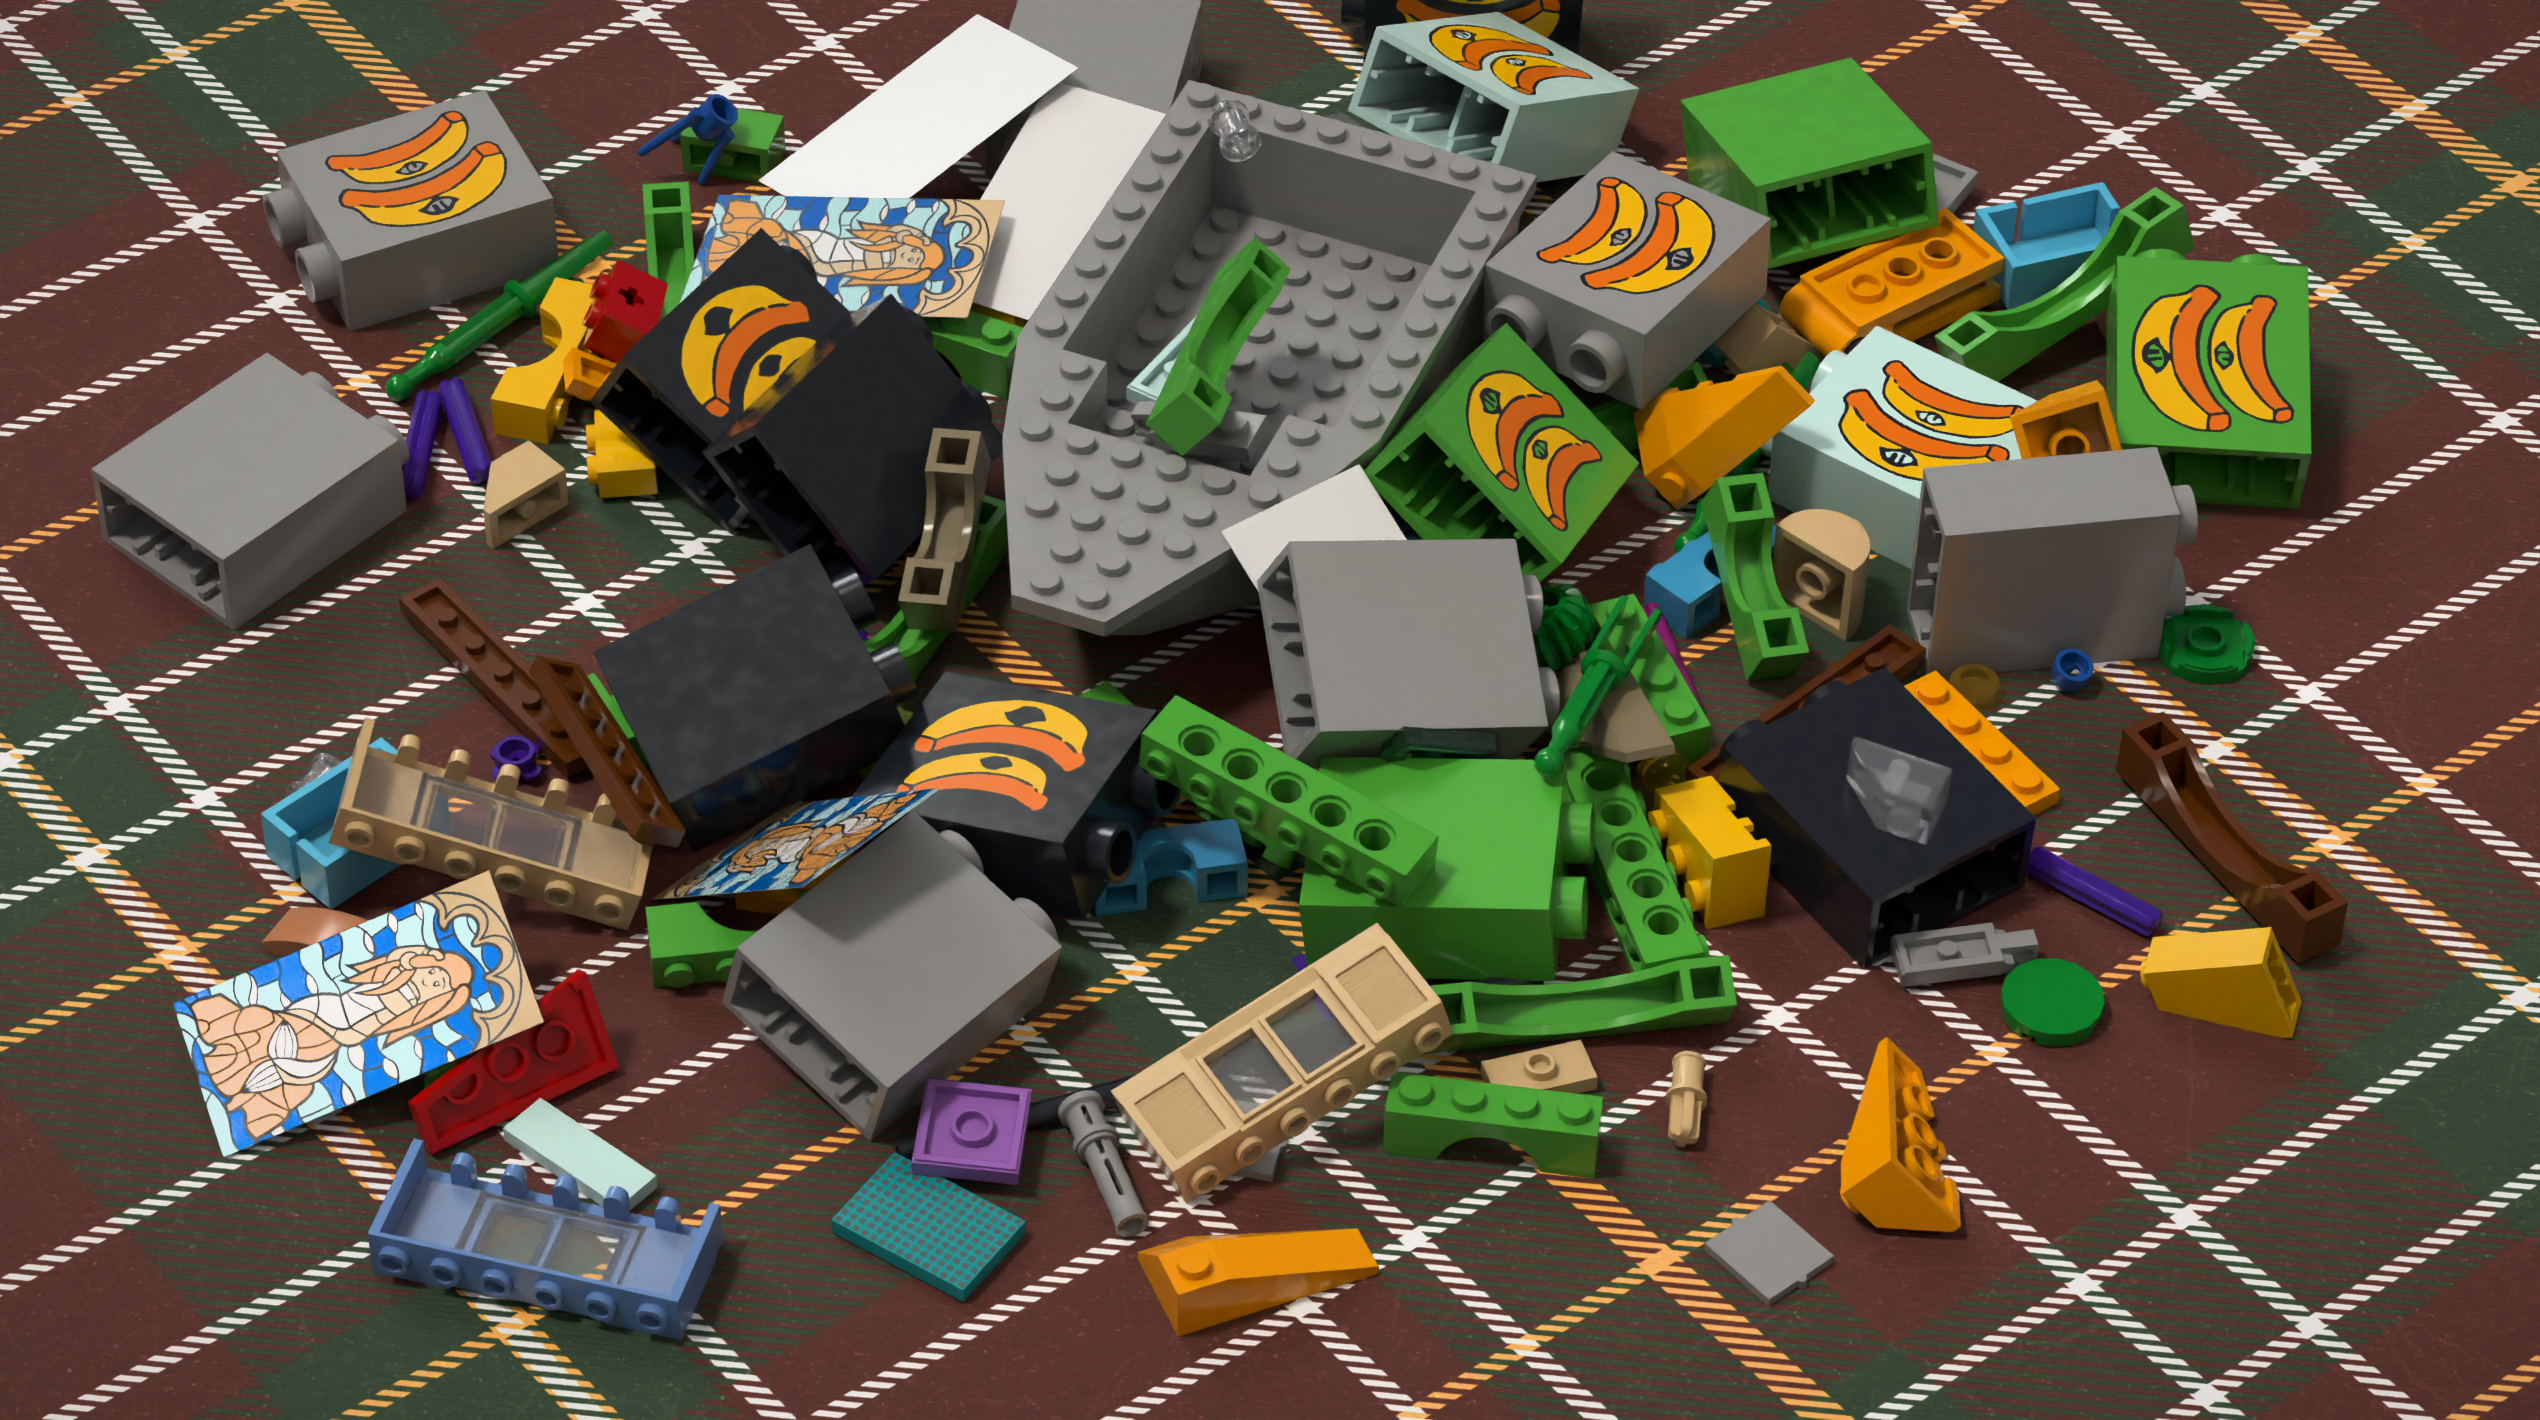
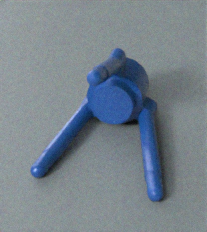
M712 94L699 107H694L684 118L640 147L638 155L643 157L670 139L672 142L678 143L681 141L680 135L682 131L691 127L695 135L704 141L716 140L697 180L699 185H705L726 145L735 137L730 127L738 119L737 110L726 97L720 94Z

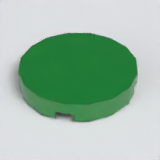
M2207 604L2185 606L2182 615H2175L2168 619L2164 618L2158 657L2160 662L2172 674L2188 682L2204 685L2224 684L2241 677L2249 669L2252 663L2256 640L2251 627L2244 620L2243 624H2241L2238 620L2234 619L2233 612L2223 607Z
M2043 958L2022 963L2006 976L2001 988L1999 1003L2002 1018L2009 1028L2019 1036L2023 1037V1033L2028 1036L2035 1037V1043L2044 1046H2069L2086 1040L2094 1033L2095 1026L2101 1022L2105 999L2102 986L2089 971L2069 961L2058 958Z

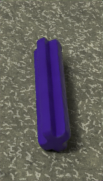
M457 377L450 381L444 379L438 386L442 396L441 401L469 481L477 485L482 481L488 482L492 460L465 384Z
M422 390L416 395L406 437L409 461L402 466L405 498L409 497L413 500L420 498L423 493L443 407L441 403L442 396L436 390L432 392Z
M2041 846L2034 847L2030 852L2027 874L2145 937H2152L2159 929L2163 917L2160 909Z

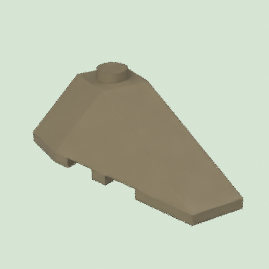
M1588 651L1580 653L1579 660H1573L1571 664L1561 666L1555 674L1560 692L1558 716L1583 676L1581 673V662ZM1631 671L1620 688L1608 692L1579 743L1571 747L1591 746L1592 754L1626 763L1675 754L1673 741ZM1552 727L1547 728L1537 739L1543 741L1551 740Z

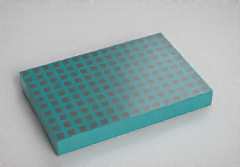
M895 1152L831 1219L832 1232L962 1302L971 1295L1026 1234V1221L943 1177L912 1174V1161Z

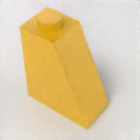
M2272 927L2152 938L2147 959H2143L2141 963L2140 975L2143 987L2151 991L2158 1010L2274 1037L2293 1038L2302 1000Z

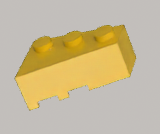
M1712 775L1656 788L1653 811L1648 812L1649 826L1655 825L1657 827L1661 842L1666 850L1667 862L1671 861L1673 863L1676 875L1680 876L1684 884L1685 897L1688 898L1692 911H1698L1707 930L1765 916L1772 847L1766 838L1760 840L1753 838L1749 832L1754 831V825L1748 817L1741 819L1735 817L1731 812L1736 810L1735 802Z

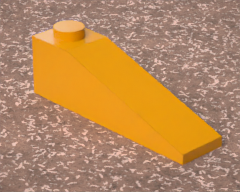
M1783 366L1738 374L1732 381L1714 384L1712 380L1699 382L1695 388L1679 391L1678 387L1665 389L1656 395L1642 410L1637 409L1633 414L1644 477L1676 510H1679L1708 490L1717 478L1724 477L1807 410L1815 400Z
M2098 380L2050 394L2009 416L2022 459L2122 450L2105 389Z
M1888 1037L1878 1043L1841 1160V1198L1853 1213H1861L1876 1228L1954 1232L1961 1227L1959 1192L1953 1179L1950 1177L1944 1179L1940 1162L1948 1156L1944 1143L1936 1140L1934 1132L1927 1123L1935 1117L1922 1071Z
M1358 1228L1187 1236L1138 1252V1261L1178 1337L1379 1274V1266Z

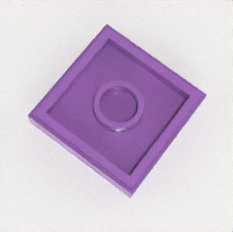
M926 1078L912 1157V1174L1018 1185L1032 1101V1089Z

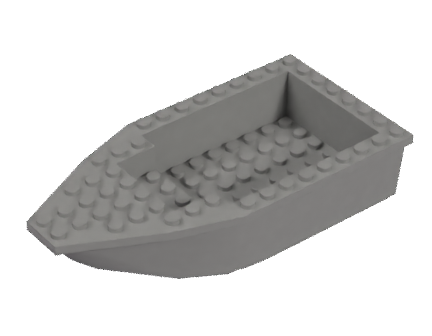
M1188 80L1017 338L1002 438L1012 609L1105 637L1107 635H1147L1260 603L1259 592L1221 531L1358 464L1365 470L1440 381L1476 349L1483 337L1485 264L1517 236L1519 218L1536 191L1537 175L1446 151L1424 143H1417L1388 135L1380 131L1348 124L1337 119L1308 113L1293 107L1257 99L1249 95L1217 88L1206 83ZM1256 237L1291 269L1280 294L1263 314L1239 350L1228 373L1225 391L1232 397L1227 410L1267 415L1270 429L1250 462L1193 454L1181 456L1178 452L1165 451L1161 443L1153 441L1149 437L1137 436L1136 428L1130 415L1137 404L1126 400V387L1197 316L1218 270Z

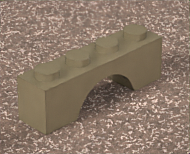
M933 428L925 467L927 496L922 539L916 555L913 558L907 557L898 599L909 629L957 633L991 463L981 431Z

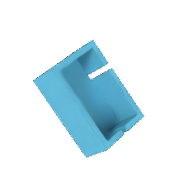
M2103 182L2023 199L2016 242L2013 241L2018 207L2014 201L1976 210L1973 231L2005 257L2003 272L1991 278L2001 285L2000 299L2007 310L2032 302L2055 289L2074 274L2092 255L2120 211L2119 205Z
M379 738L368 745L369 747L392 754L397 753V750L383 738ZM352 756L261 813L267 857L295 880L301 877L302 886L329 909L335 908L401 865L329 844ZM436 794L428 830L448 835L451 833L447 797Z

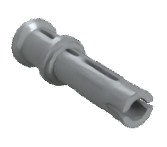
M1091 1090L1076 1092L1068 1096L1058 1107L1057 1114L1062 1125L1070 1128L1074 1137L1072 1148L1076 1157L1088 1163L1098 1189L1115 1223L1118 1235L1122 1237L1135 1236L1146 1229L1149 1220L1117 1152L1120 1137L1115 1127L1108 1124L1103 1114L1105 1104L1101 1095ZM1082 1107H1086V1114H1083Z

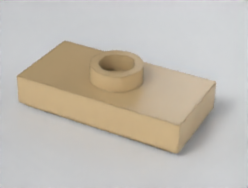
M1581 1039L1481 1061V1076L1484 1083L1576 1094L1597 1090L1598 1076Z

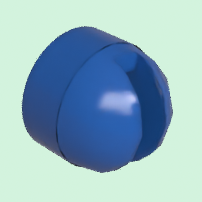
M2073 648L2062 650L2056 656L2051 668L2052 681L2062 691L2071 693L2079 691L2089 682L2094 671V665L2091 658L2081 650ZM2075 668L2080 672L2074 677L2069 675Z

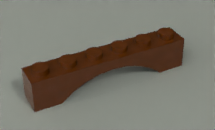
M2164 711L2122 730L2116 772L2264 928L2272 927L2278 943L2298 964L2340 945L2348 902L2317 870L2303 869L2283 861L2264 848L2247 832L2217 792L2203 766L2194 742Z

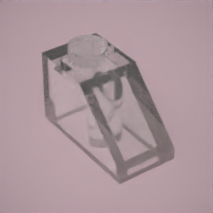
M1855 736L1851 743L1846 778L1877 829L1926 845L1947 804L1952 768Z

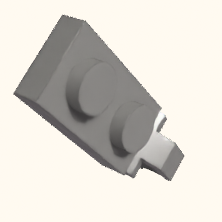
M1138 401L1130 414L1137 436L1149 437L1153 441L1161 443L1163 450L1177 452L1170 445L1160 441L1154 431L1146 425L1156 402ZM1226 410L1220 425L1186 454L1250 462L1270 429L1267 415Z
M1993 923L1897 934L1891 937L1890 945L1901 987L2006 974L2022 963L2037 959L2039 948L2034 929L2005 933V930L1994 929Z

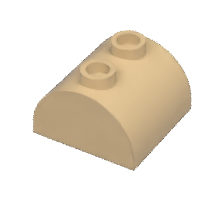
M1808 509L1787 516L1776 525L1772 564L1776 583L1784 601L1791 607H1798L1799 614L1844 641L1849 640L1858 631L1863 617L1870 554V539L1866 529L1858 520L1840 512L1826 509Z

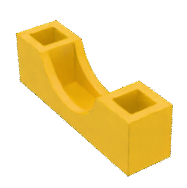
M555 277L540 305L543 343L549 345L555 351L545 359L534 364L506 369L491 397L494 434L549 444L556 428L563 427L568 415V405L574 395L565 392L564 358L572 347L599 357V354L583 347L588 328L582 326V321L593 299L589 298L593 284Z

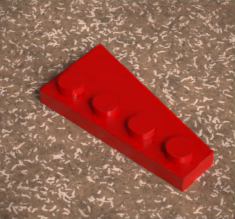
M576 970L537 1001L543 1023L470 1053L408 1102L421 1140H424L426 1151L434 1154L522 1113L539 1098L545 1101L551 1100L620 1068L585 971Z

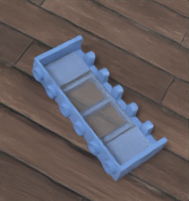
M413 1138L368 1231V1241L374 1273L450 1289V1287L462 1288L484 1293L497 1299H512L538 1305L547 1310H561L584 1315L594 1320L602 1321L605 1324L682 1341L716 1262V1255L723 1241L721 1205L709 1204L699 1228L684 1225L681 1223L680 1204L671 1197H662L654 1212L655 1218L630 1213L629 1194L620 1186L609 1187L602 1207L579 1202L578 1183L569 1175L558 1176L552 1189V1196L529 1191L526 1170L514 1163L507 1165L501 1177V1184L478 1180L476 1161L470 1154L464 1152L456 1154L450 1166V1173L427 1169L424 1140Z

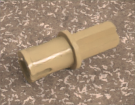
M1683 1051L1674 1056V1060H1672V1087L1666 1092L1665 1103L1670 1109L1668 1137L1675 1140L1676 1146L1683 1148L1686 1144H1695L1698 1141L1701 1111L1707 1106V1094L1703 1090L1706 1061L1701 1054L1694 1051Z

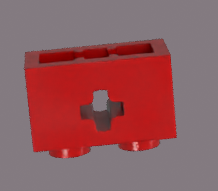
M617 259L608 275L601 272L591 288L589 298L593 299L582 321V326L588 328L583 347L618 363L624 354L659 323L668 283Z

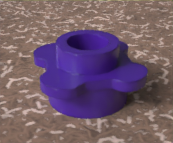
M509 736L500 740L490 751V758L495 761V768L491 771L492 779L496 781L500 768L505 764H513L520 769L519 782L537 779L542 773L541 766L536 763V758L540 755L539 746L522 736Z

